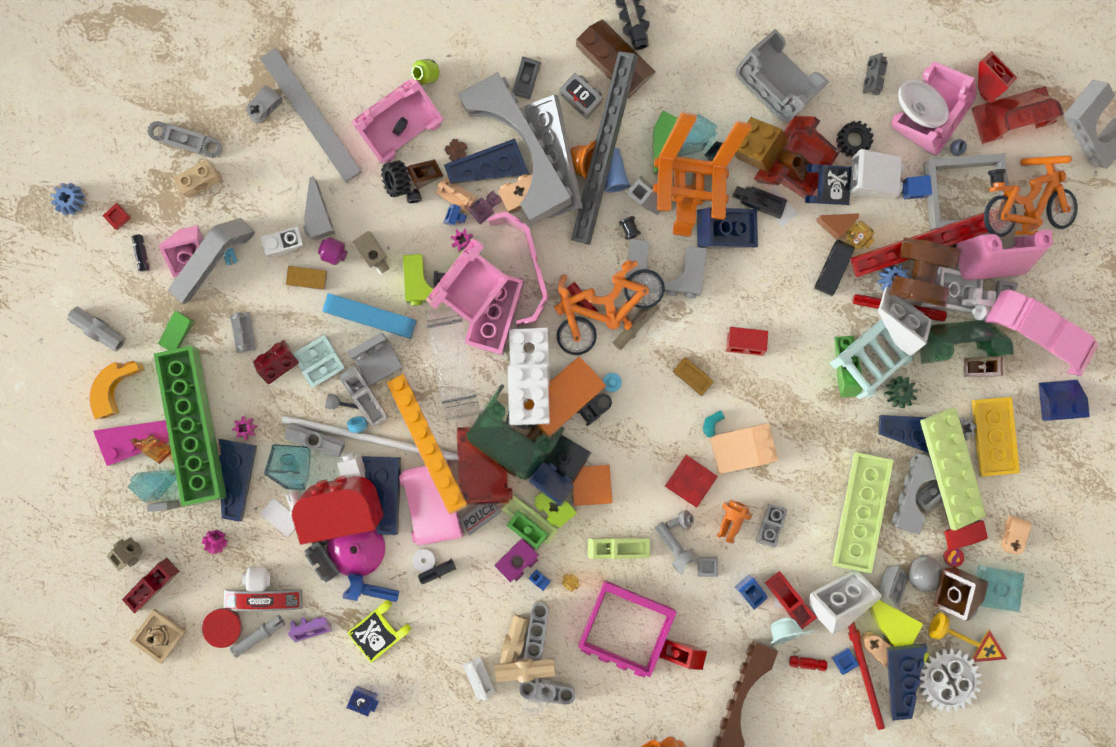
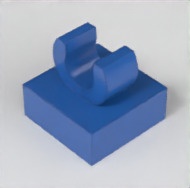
M455 204L449 205L443 223L449 226L455 225L456 222L462 224L465 223L467 216L459 213L460 206Z

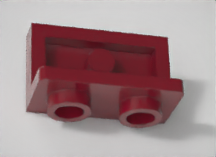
M282 340L280 343L274 344L264 354H260L253 361V364L261 378L267 384H271L299 364V361L293 355L288 343Z

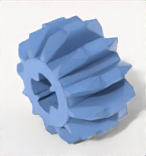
M61 183V189L54 187L56 194H51L55 198L51 203L56 206V211H62L63 215H68L69 213L76 215V210L82 211L80 205H85L86 203L82 200L85 194L81 193L82 189L80 187H75L73 183L68 185Z
M902 264L897 265V267L892 265L883 268L884 272L878 274L883 278L878 280V284L883 283L884 285L881 287L882 291L887 286L891 288L892 277L900 276L911 279V275L906 276L905 274L909 270L907 268L902 270Z

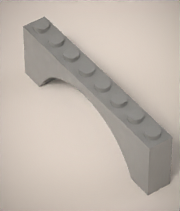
M497 72L458 93V96L469 117L479 116L498 120L514 129L527 144L533 159V176L529 190L520 205L530 225L533 226L571 205L573 194L569 187H564L561 182L564 179L560 171L554 170L552 166L554 161L550 154H545V146L542 140H537L535 137L536 130L532 123H527V115L524 109H519L517 106L518 99L514 92H509L508 88L510 86L506 78H501Z

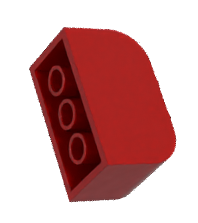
M340 476L333 481H328L327 479L318 481L303 493L293 506L291 514L300 545L374 531L384 516L375 486L370 480L360 476L348 478Z

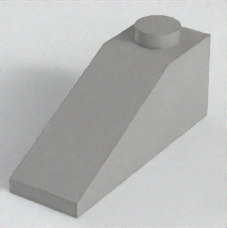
M312 176L309 178L304 215L306 225L303 228L307 237L310 236L311 239L317 240L334 234L335 230L318 182Z

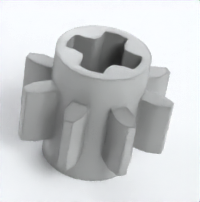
M959 417L961 427L965 425L964 429L966 432H963L964 438L969 440V435H976L974 428L977 426L971 423L972 418H968L965 421L964 417Z

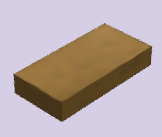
M288 266L286 285L325 290L327 271Z
M686 357L672 371L700 396H703L714 383L710 377Z

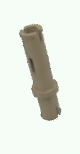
M656 304L651 308L643 309L632 321V327L628 330L624 327L622 333L613 341V344L621 350L632 338L636 337V333L655 314L659 306Z

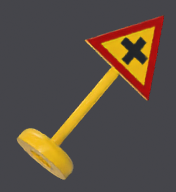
M943 613L936 614L931 620L928 629L930 637L938 640L949 633L978 647L972 656V659L975 660L974 662L1007 659L989 629L981 643L949 629L950 619Z

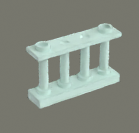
M881 319L833 359L830 364L834 369L841 365L847 368L863 388V391L856 396L858 399L865 396L870 398L877 392L876 388L900 366L910 363L913 360L912 356L914 354L909 356L895 345ZM878 334L885 338L900 357L895 363H893L876 341L877 338L875 336ZM866 344L871 346L888 369L883 373L878 370L864 352L865 349L863 347ZM852 356H858L876 378L871 384L866 381L854 366L851 359Z

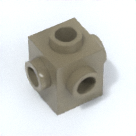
M130 537L125 541L121 539L116 542L107 558L120 571L127 565L129 567L135 565L143 551L139 543Z

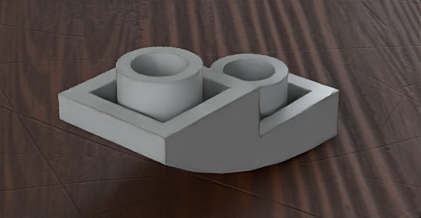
M768 504L758 533L757 543L773 548L777 546L787 509Z

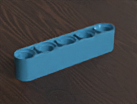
M330 293L327 294L322 312L409 339L412 338L417 320Z

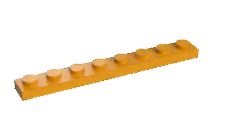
M401 374L386 382L448 513L451 515L468 506L406 376Z

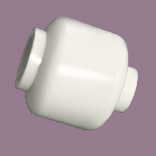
M251 566L247 569V573L242 574V585H246V590L249 592H263L267 587H270L271 572H268L266 567Z

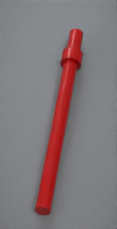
M854 621L848 626V636L854 646L877 729L883 730L885 725L861 646V635Z

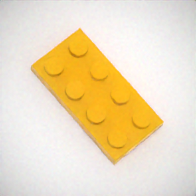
M1012 397L971 400L974 425L977 426L974 428L976 434L979 476L1020 473Z

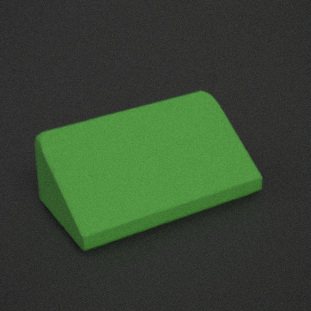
M519 510L506 525L536 549L539 548L549 535Z

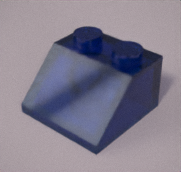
M1078 380L1038 383L1042 421L1090 417L1088 397Z

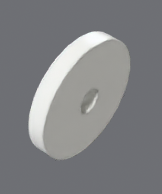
M429 549L416 551L412 558L414 568L420 572L433 568L435 565V555Z

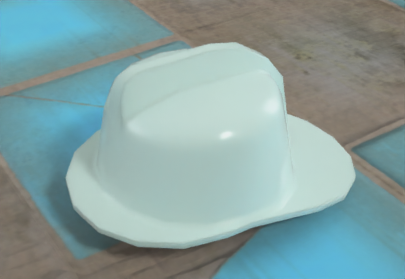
M782 618L771 625L773 642L770 645H779L793 638L812 634L814 631L803 632L795 620L792 618Z

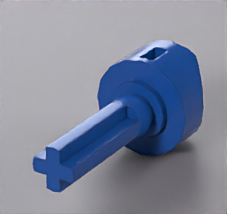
M348 573L351 585L343 592V599L358 601L359 596L362 594L397 602L399 597L398 590L364 584L363 575Z

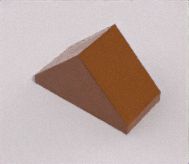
M859 213L820 215L816 219L817 223L837 240L859 218Z

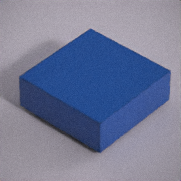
M848 647L831 657L842 675L859 666Z

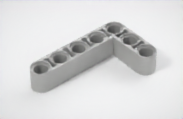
M242 218L213 227L168 291L182 304H186L193 298L229 248L248 242L254 236L255 231Z
M537 601L532 606L524 659H542L549 615V607L544 601ZM543 606L546 612L543 615H537L535 608ZM539 625L543 631L540 634H534L532 632L533 626ZM537 645L540 650L538 653L533 654L529 651V647ZM539 678L528 682H520V695L526 699L569 705L575 699V689L569 683ZM531 684L534 689L531 692H526L523 686ZM550 687L553 692L550 695H545L542 689ZM564 690H570L572 695L569 698H564L561 693Z

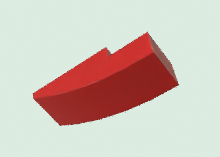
M780 571L764 582L787 614L798 623L801 629H804L816 619V616Z

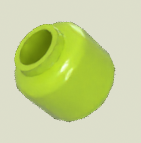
M432 59L417 60L411 70L413 79L417 80L420 85L436 82L440 73L437 63Z

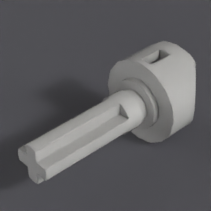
M663 521L654 527L671 552L676 556L672 565L680 576L683 574L686 564L701 561L692 548L684 551Z

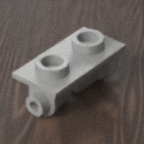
M237 312L234 315H230L236 352L256 350L250 313Z

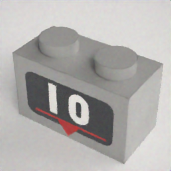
M574 73L559 89V95L586 119L602 104L601 92L595 87L592 89L588 85L587 79L582 75L578 76Z

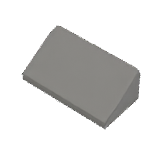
M937 479L931 481L916 494V503L926 515L943 503Z
M899 565L886 567L878 591L882 595L879 600L895 609H898L909 578Z

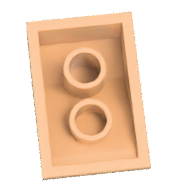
M769 423L710 437L719 474L778 461Z

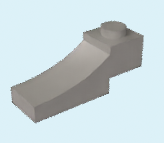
M356 365L339 375L341 382L372 428L388 418V415Z

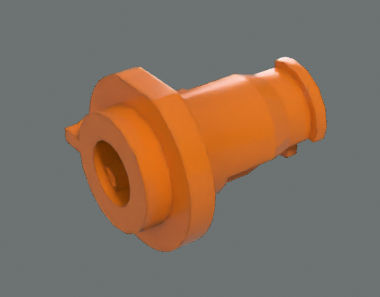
M730 500L722 505L726 513L722 520L720 531L716 536L718 538L725 537L733 521L726 542L734 543L735 536L739 533L744 519L751 520L753 514L749 511L750 508L747 505Z

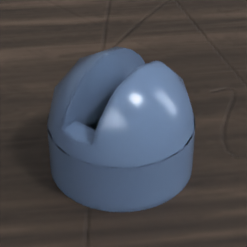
M957 139L950 145L951 153L957 156L963 154L967 149V144L962 139ZM960 143H961V144H962L961 149H960V151H957L958 148H959V145H960Z

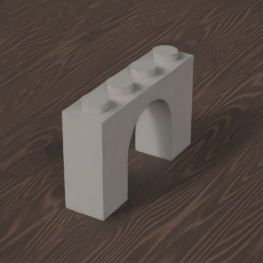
M1092 80L1063 116L1067 121L1068 127L1074 133L1075 139L1082 147L1081 150L1086 154L1089 164L1095 168L1108 169L1116 159V119L1113 118L1099 136H1097L1096 127L1101 113L1113 100L1115 94L1109 83Z
M630 239L627 260L632 262L636 260L638 265L627 272L625 278H628L637 270L648 269L647 258L650 241ZM687 246L682 274L673 281H664L666 295L677 296V293L685 294L684 297L696 298V296L701 295L707 248ZM642 273L631 279L647 284L649 293L658 294V291H661L659 280L651 274Z

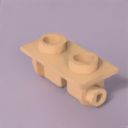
M446 177L443 181L439 182L437 186L439 188L435 193L451 204L460 206L461 210L466 213L469 212L477 199L475 195L459 185L451 184L450 180Z

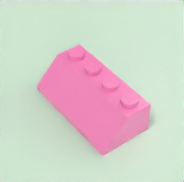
M506 275L509 278L508 281L501 288V295L496 300L493 299L491 301L488 312L485 315L481 314L474 325L470 323L464 344L498 355H504L509 338V329L512 328L525 284L524 280Z

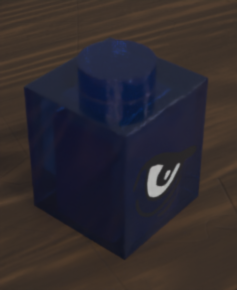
M356 686L347 709L368 717L371 711L374 713L379 703L376 700L378 694Z

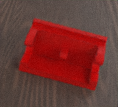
M739 327L729 328L726 352L758 356L765 355L768 345V331Z

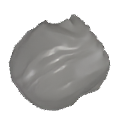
M920 555L919 558L912 562L909 568L910 584L916 590L922 592L937 590L943 569L942 565L936 559L929 557V555Z

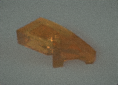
M148 435L146 439L137 440V438H133L131 440L135 447L159 464L172 453L170 445L160 439H155L154 435Z

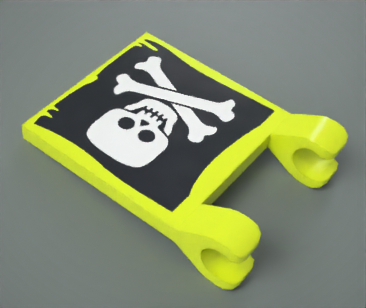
M386 600L347 632L371 663L411 630V627L405 624L396 632L382 615L392 606L389 600Z

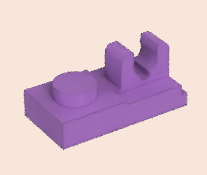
M303 617L301 618L302 624L298 627L294 620L291 621V629L288 634L294 642H299L331 632L332 628L330 622L325 617L315 618L311 622H308Z

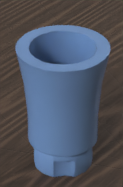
M619 148L614 149L604 189L608 193L620 192L630 187Z

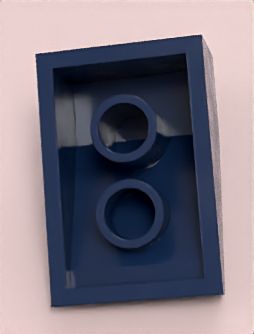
M712 207L697 210V247L711 249L758 247L757 210L726 208L724 220L711 217Z
M543 462L528 482L561 506L574 488L571 484L573 480L566 474L560 476L556 472L558 468L550 462L547 464Z

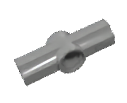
M76 306L68 314L67 320L82 329L83 333L91 339L101 342L115 352L124 345L125 337L111 329L109 324L98 317H93L80 307Z
M289 423L284 437L286 440L337 457L341 456L345 446V441L292 423ZM313 435H317L319 438V443L316 446L311 443Z

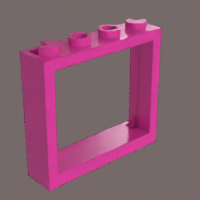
M604 580L578 642V648L586 655L591 656V654L599 656L598 659L603 662L609 663V661L617 663L616 667L627 671V668L635 671L634 674L639 677H651L677 611ZM606 591L666 616L646 666L586 642Z

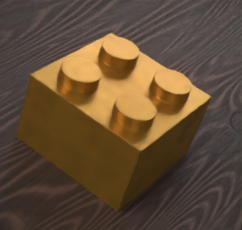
M750 117L747 123L751 124V129L735 153V156L740 161L769 172L789 140L782 129Z

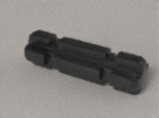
M141 234L133 235L131 239L132 244L135 245L133 249L135 259L138 261L137 269L140 272L148 271L149 264L146 262L148 259L145 245H143V236Z

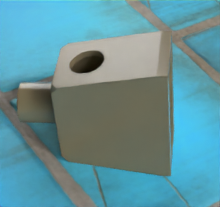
M370 231L352 241L370 268L375 266L380 275L390 269L384 260L387 258L386 254ZM374 250L378 255L376 259H372L370 253Z

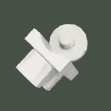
M979 288L969 289L968 299H962V305L975 307L972 310L974 318L983 321L989 315V309L996 302V292L983 291V289Z

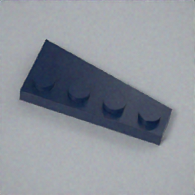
M218 439L221 449L219 459L227 498L221 499V518L242 522L257 446Z
M362 456L366 469V479L370 480L375 486L384 515L376 528L377 534L398 535L401 457Z

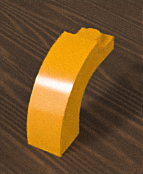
M129 361L122 365V363L114 362L97 375L90 390V407L94 419H104L120 413L115 401V389L124 378L145 371L142 363Z

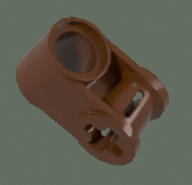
M788 150L783 151L779 156V164L789 176L799 183H805V177L809 173L807 172V165L812 163L802 154Z

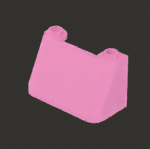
M933 61L931 66L927 67L923 73L924 82L935 88L944 98L949 110L948 120L941 127L929 128L917 124L905 112H900L893 117L892 127L895 131L927 152L937 156L972 106L977 92L975 78Z
M412 78L362 112L351 123L380 163L383 164L384 162H391L395 158L394 155L398 148L425 129L433 131L440 127V122L444 119L419 82ZM404 117L408 120V124L402 134L396 136L392 131L399 119Z
M1041 230L1035 235L1014 238L1015 245L1007 249H1003L1001 239L995 234L982 235L956 243L957 248L962 249L959 258L960 274L966 280L1027 274L1053 243L1052 230Z
M426 465L402 470V475H399L401 486H405L414 528V531L411 532L413 543L417 542L418 546L462 538L464 530L463 526L459 524L461 520L458 511L451 515L448 513Z

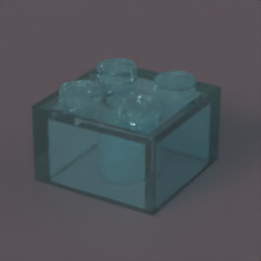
M978 565L977 577L989 582L985 599L980 606L1020 612L1025 573Z

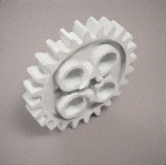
M951 647L948 648L947 652L944 648H940V654L933 650L934 656H928L929 661L925 662V666L921 670L922 675H920L922 682H920L919 687L923 688L920 693L926 695L924 700L927 702L931 701L930 705L933 707L937 705V709L940 711L945 708L947 712H950L951 707L956 712H958V706L965 709L964 703L966 702L972 705L970 698L977 699L974 692H980L981 690L976 686L982 684L977 679V677L981 676V673L976 672L979 666L973 664L975 660L971 657L968 658V654L965 652L961 654L959 649H956L954 652ZM954 662H956V664H957L956 669L953 670V671H951V670H950L951 664L954 663ZM941 664H943L945 672L942 670ZM939 671V677L933 679L934 672ZM947 675L951 676V678H950L951 684L948 683L949 678H948ZM965 680V686L959 688V683ZM948 688V694L942 697V691Z

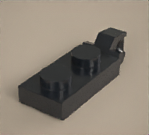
M737 186L732 196L741 200V203L745 206L778 219L782 217L787 203V199L754 186L751 188L746 187V189Z

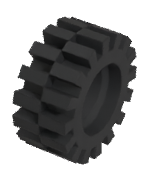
M852 121L843 126L836 139V142H838L837 147L841 148L840 152L842 154L845 152V156L849 157L851 155L852 158L860 149L869 150L871 148L874 134L870 133L872 130L870 127H866L868 124H861L862 121L857 123ZM855 132L861 136L862 142L859 146H853L849 143L848 136L850 133Z
M398 160L383 164L381 177H383L382 183L385 184L384 189H387V194L390 197L409 194L411 178L408 176L410 173L409 171L407 172V166H404V162Z

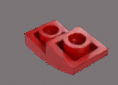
M977 520L958 530L950 528L944 531L949 550L969 546L988 539L984 520Z

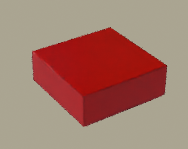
M115 203L102 215L115 230L121 228L131 218L118 203Z

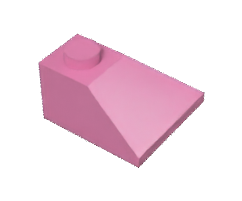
M198 225L179 229L159 245V249L173 277L179 275L204 240Z

